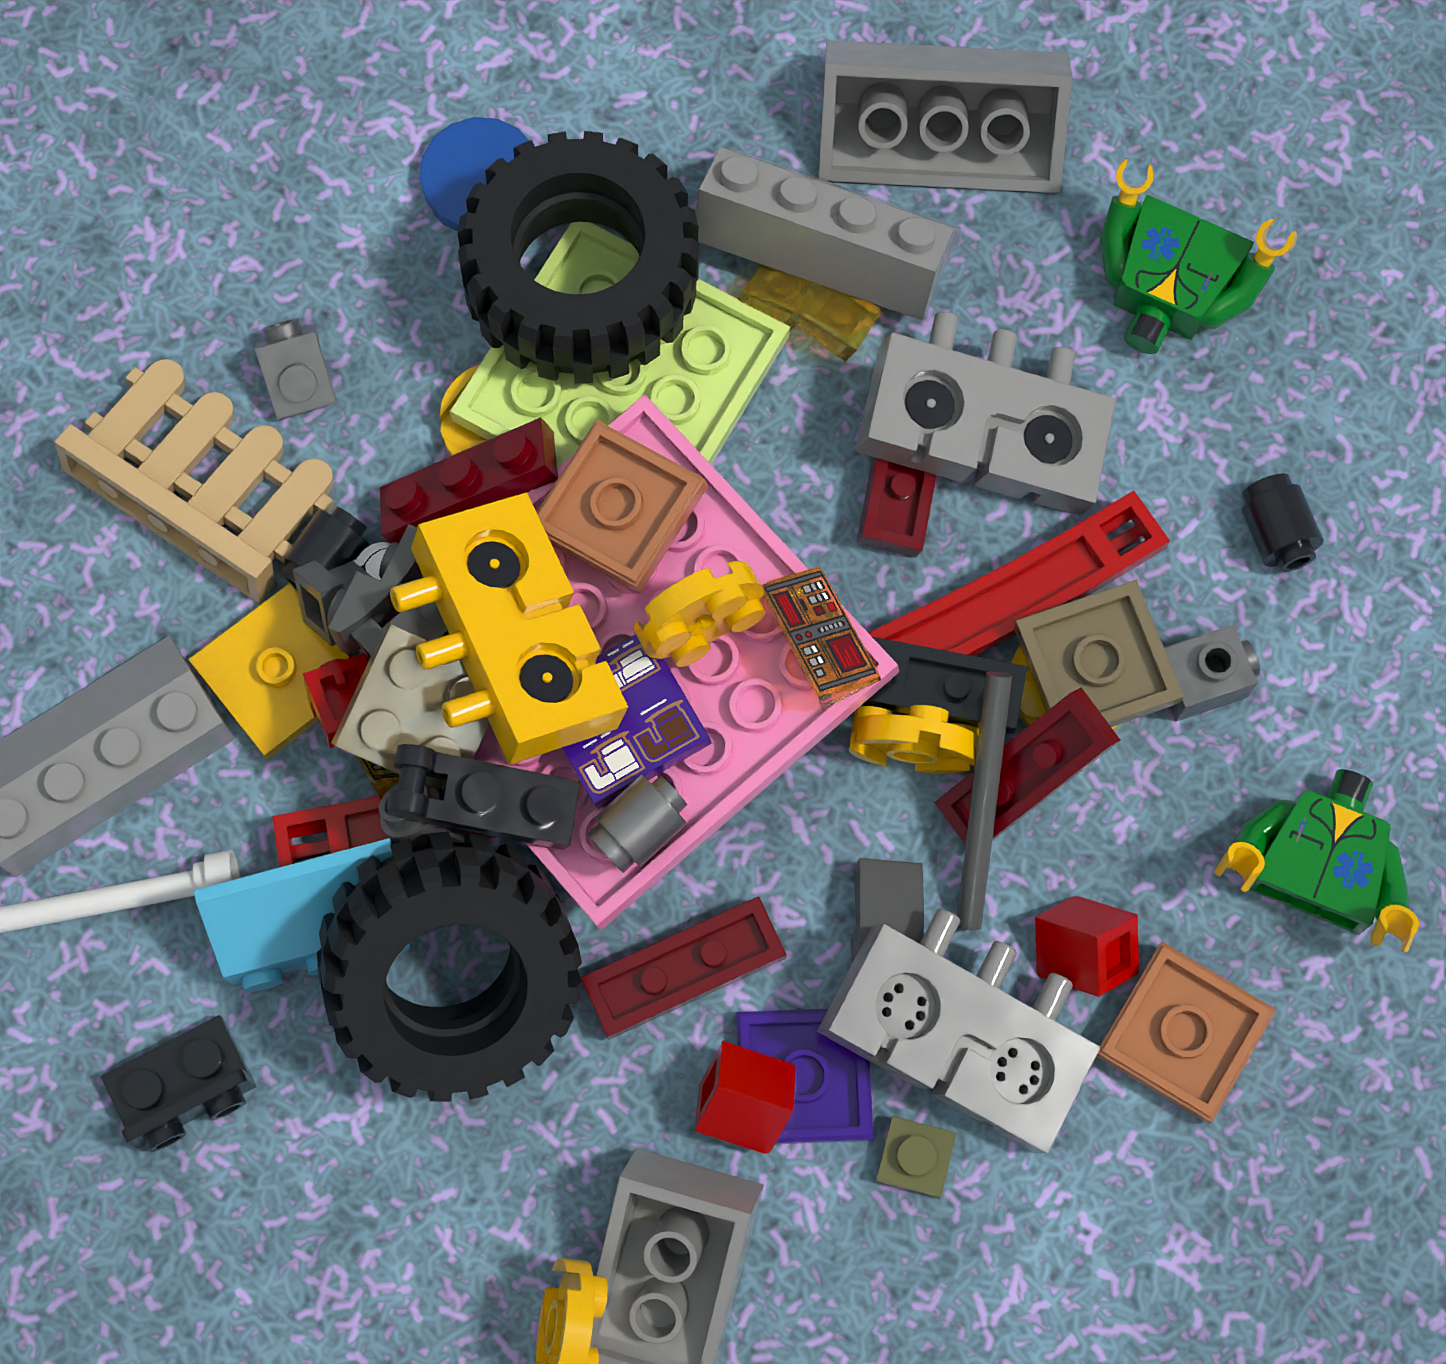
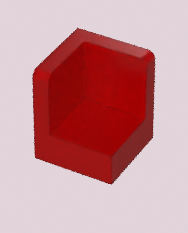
M1073 896L1035 917L1036 970L1039 977L1047 980L1050 973H1056L1070 980L1073 984V989L1100 997L1139 974L1138 914L1080 896Z
M722 1041L699 1084L694 1131L763 1154L770 1153L794 1111L796 1067L792 1063Z

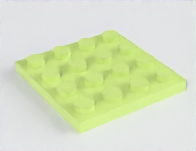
M573 222L570 223L536 276L535 281L561 293L589 294L598 292L622 280L637 263L639 254L631 243L593 223ZM698 279L696 299L692 312L684 316L683 330L673 343H666L660 339V356L646 366L641 365L638 359H635L629 363V374L611 380L608 371L593 373V383L575 384L574 374L560 372L557 381L538 377L536 364L529 362L525 369H520L506 360L504 345L500 348L491 347L450 410L451 419L458 425L490 440L541 417L554 431L558 468L576 452L596 419L609 425L645 394L712 465L788 340L790 326Z

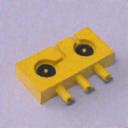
M526 492L418 524L411 551L424 578L392 587L390 597L397 612L408 611L435 602L449 635L418 644L416 646L418 662L423 669L428 670L461 659L474 687L475 693L442 704V714L446 724L450 728H455L487 717L509 765L618 729L628 709V705L607 661L596 664L601 648L580 604L568 607L574 591L528 493Z

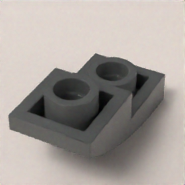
M408 525L400 542H392L383 555L379 568L381 580L357 571L348 589L342 588L336 593L328 611L327 623L339 651L352 655L361 649L351 633L371 617L383 628L387 622L389 623L400 613L396 611L391 601L390 590L392 587L424 578L411 551L417 527Z
M859 858L854 869L856 928L851 938L852 963L872 926L886 924L920 944L924 936L922 863Z

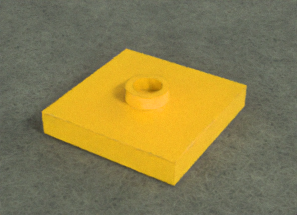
M289 583L188 660L268 760L319 721L318 717L313 716L309 706L303 673L318 669L328 661L348 659L350 657L348 654L339 651L336 644L330 646L303 622L298 593Z

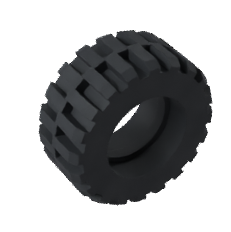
M566 131L547 134L548 143L535 147L533 141L529 140L514 147V159L508 163L503 158H498L485 170L487 186L482 183L475 184L466 199L467 213L460 216L457 233L460 248L458 250L466 304L472 320L479 321L481 335L492 348H500L504 345L506 360L518 368L525 369L529 362L537 365L538 377L552 381L558 380L560 372L574 374L575 384L593 383V373L608 371L609 377L612 380L629 374V363L635 359H638L641 365L646 366L660 356V339L666 343H673L683 330L684 316L692 312L696 299V284L699 275V226L694 209L688 207V193L681 181L674 177L667 180L668 166L656 155L648 154L644 159L638 156V144L624 138H618L616 144H611L603 141V133L584 131L583 139H567ZM573 222H590L609 227L623 235L639 254L637 263L622 280L604 290L589 294H567L549 289L531 278L521 267L520 260L529 245L541 234L556 226Z
M449 831L428 833L429 844L412 847L409 838L390 845L393 855L380 863L376 856L372 855L357 867L360 881L356 886L350 882H343L332 898L335 914L329 913L324 915L320 927L321 949L317 951L318 975L330 1026L334 1027L336 1042L347 1058H357L361 1073L375 1083L382 1082L388 1076L392 1092L409 1098L415 1097L418 1089L427 1091L430 1102H451L452 1093L467 1092L469 1100L488 1096L487 1087L503 1080L506 1087H510L524 1079L525 1075L522 1069L531 1061L540 1066L554 1052L550 1040L553 1034L560 1038L565 1036L574 1020L569 1004L574 1005L580 1000L583 981L577 968L582 964L579 945L558 894L554 893L548 877L537 865L527 866L523 854L506 843L500 845L497 851L493 852L487 836L467 833L463 843H454L451 840ZM457 924L479 926L497 933L508 941L510 945L507 962L497 979L478 996L457 1005L429 1007L415 1004L398 996L388 987L386 982L389 969L398 954L415 938L439 927Z

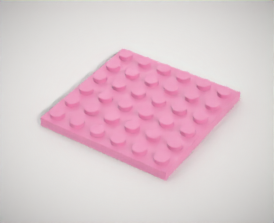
M645 394L608 426L703 477L708 485L706 491L640 594L553 546L574 591L568 607L580 604L601 648L599 655L635 635L633 626L636 620L644 625L651 620L644 608L665 589L697 571L709 567L713 576L717 578L726 574H732L727 562L744 561L751 566L763 589L768 585L812 573ZM572 456L557 468L558 478ZM557 480L528 492L536 512ZM817 578L792 585L798 598L804 600L808 608L806 612L813 624L843 615L833 595L826 587L825 589L804 594L801 586L819 581ZM789 587L769 592L789 631L811 624L797 599L801 609L799 608ZM765 589L760 602L766 614L757 624L741 632L734 633L730 630L710 642L711 649L708 654L688 666L676 667L671 657L664 658L708 733L712 744L648 780L652 784L661 775L688 804L679 813L687 824L641 867L634 863L624 873L611 862L587 835L598 824L595 817L610 803L599 809L596 808L564 750L559 748L509 765L489 724L474 756V760L580 781L571 845L561 850L531 843L526 844L600 930L611 923L899 673L898 664L839 601L840 607L872 663L876 674L820 692ZM788 590L806 624L790 628L772 594ZM828 591L831 597L830 600L810 605L807 596ZM834 602L838 610L830 612L826 603ZM822 605L826 614L816 616L813 607ZM851 629L821 638L841 677L872 668ZM850 633L868 666L842 673L825 640ZM817 640L798 645L818 685L838 679L835 674L837 671L824 649L827 657L825 656ZM816 643L820 653L805 657L801 648ZM822 654L826 663L811 668L807 659ZM823 667L827 676L817 679L813 669Z

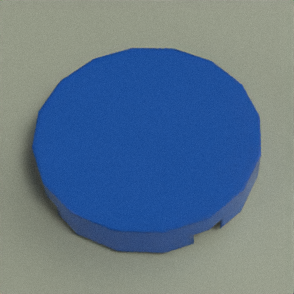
M472 117L452 123L433 137L422 156L419 179L427 205L432 209L433 214L443 225L458 231L460 216L467 213L466 199L473 186L477 183L487 186L485 170L498 158H503L507 163L513 160V148L529 141L518 128L500 119Z

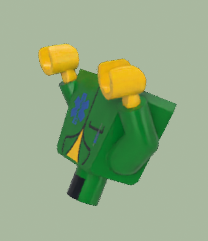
M1126 157L1117 167L1116 180L1121 190L1119 196H1113L1100 237V248L1105 280L1117 289L1113 305L1134 314L1124 335L1125 342L1142 353L1156 354L1168 330L1192 340L1201 327L1216 329L1247 311L1253 305L1274 272L1273 260L1276 256L1286 254L1294 248L1297 241V233L1295 230L1292 231L1287 238L1286 244L1281 249L1271 247L1266 240V234L1277 218L1270 219L1258 228L1256 243L1259 249L1256 253H1250L1254 244L1253 241L1159 199L1146 195L1141 205L1137 201L1138 195L1145 192L1151 186L1154 170L1152 164L1149 163L1145 181L1139 185H1130L1123 178V171L1128 161V157Z
M1337 770L1327 797L1313 791L1304 790L1294 801L1277 800L1242 825L1233 844L1228 848L1214 869V873L1218 877L1223 874L1226 868L1240 873L1244 880L1240 888L1243 892L1250 890L1358 935L1373 924L1376 916L1377 922L1370 936V942L1375 946H1380L1385 934L1390 933L1398 937L1402 942L1401 951L1408 952L1419 928L1417 916L1409 909L1408 887L1399 848L1389 841L1390 824L1383 819L1363 812L1373 787V782L1366 776L1354 771Z

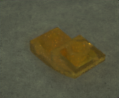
M760 264L737 298L743 304L790 326L789 332L798 325L845 362L857 351L882 312L880 308L871 302Z

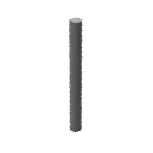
M989 671L986 672L957 910V917L960 919L958 928L964 930H980L982 928L1012 675L1005 672Z

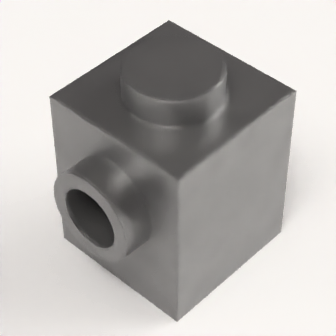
M1235 625L1164 648L1184 696L1180 704L1171 706L1176 722L1246 699L1258 684L1256 677L1260 675V665L1256 652L1248 640L1241 642Z

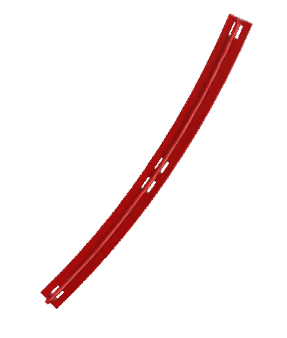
M1133 490L1072 528L1004 566L868 633L872 637L977 656L1015 636L1014 625L1016 620L1090 595L1167 549L1170 540ZM1132 520L1134 523V527L1111 541L1107 538V534L1128 521ZM1142 538L1145 539L1143 542L1128 550L1124 554H1119V552L1138 542ZM892 679L886 684L891 685ZM385 794L272 816L279 867L294 864L298 860L324 856L388 839L381 828V815L379 813V804ZM466 831V833L487 836L488 839L496 838L495 836ZM324 832L328 834V839L299 845H293L292 838Z

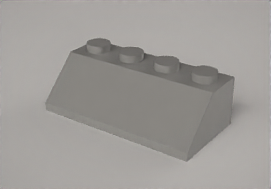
M826 40L819 178L834 182L1060 193L1072 86L1069 55L1067 52Z
M724 147L719 148L699 188L695 211L699 226L698 242L922 321L961 229L959 226L743 151Z
M170 635L0 740V866L14 877L23 874L235 740L234 735Z

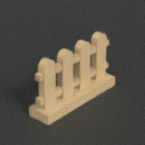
M168 359L156 361L145 372L134 367L125 377L126 384L131 388L106 416L102 417L94 411L84 422L86 430L90 432L88 435L70 424L54 441L62 470L249 598L261 604L275 585L272 564L274 558L285 564L287 560L284 556L292 546L288 542L313 512L322 509L328 513L334 507L333 499L327 496L333 487V474L330 466L320 459H308L300 463L291 472L278 463L283 454V439L277 429L267 425L257 426L250 430L242 439L229 430L234 420V410L231 400L226 395L218 392L207 393L194 406L181 398L180 395L185 387V378L182 367L175 361ZM168 412L180 421L152 451L139 441L163 414ZM214 445H217L229 453V455L207 481L201 484L189 476V474ZM125 457L129 458L139 465L138 469L123 459ZM266 478L278 486L279 489L256 516L251 518L238 508L262 480ZM175 490L188 498L189 501L185 502L173 492ZM224 524L240 533L238 537L223 527Z

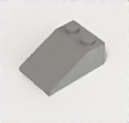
M636 1148L619 1177L597 1271V1276L606 1277L608 1283L605 1311L601 1319L593 1318L590 1346L598 1348V1364H716L748 1252L764 1184Z

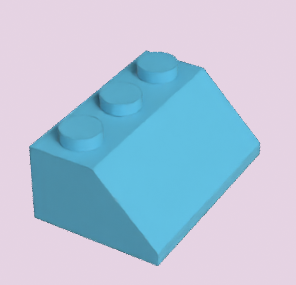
M391 839L380 840L193 890L197 907L223 978L232 986L243 984L244 992H257L282 984L281 974L307 967L308 975H318L317 951L321 949L319 931L324 915L329 913L335 914L332 901L333 896L343 882L357 885L360 881L357 867L372 855L376 856L380 863L393 856L390 845L393 844ZM408 944L400 953L410 949V945Z

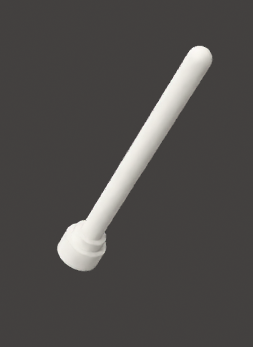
M233 850L205 854L203 862L194 863L193 870L3 906L0 907V933L194 896L193 890L240 878L238 861Z

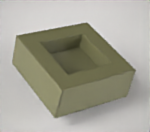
M892 1116L875 1182L940 1199L957 1133Z

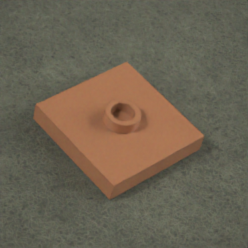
M596 419L539 507L537 514L553 546L640 594L708 485L703 477Z
M1162 941L1156 948L1101 1042L1096 1057L1209 1125L1215 1119L1275 1014L1276 1009Z

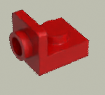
M365 653L348 659L331 660L321 665L318 669L303 673L309 706L313 716L318 717L330 748L336 747L331 742L368 664Z

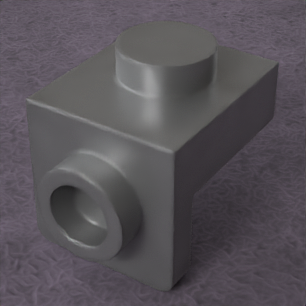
M292 318L263 328L265 337L255 340V352L277 420L337 403L318 341L315 324L301 326L299 318Z

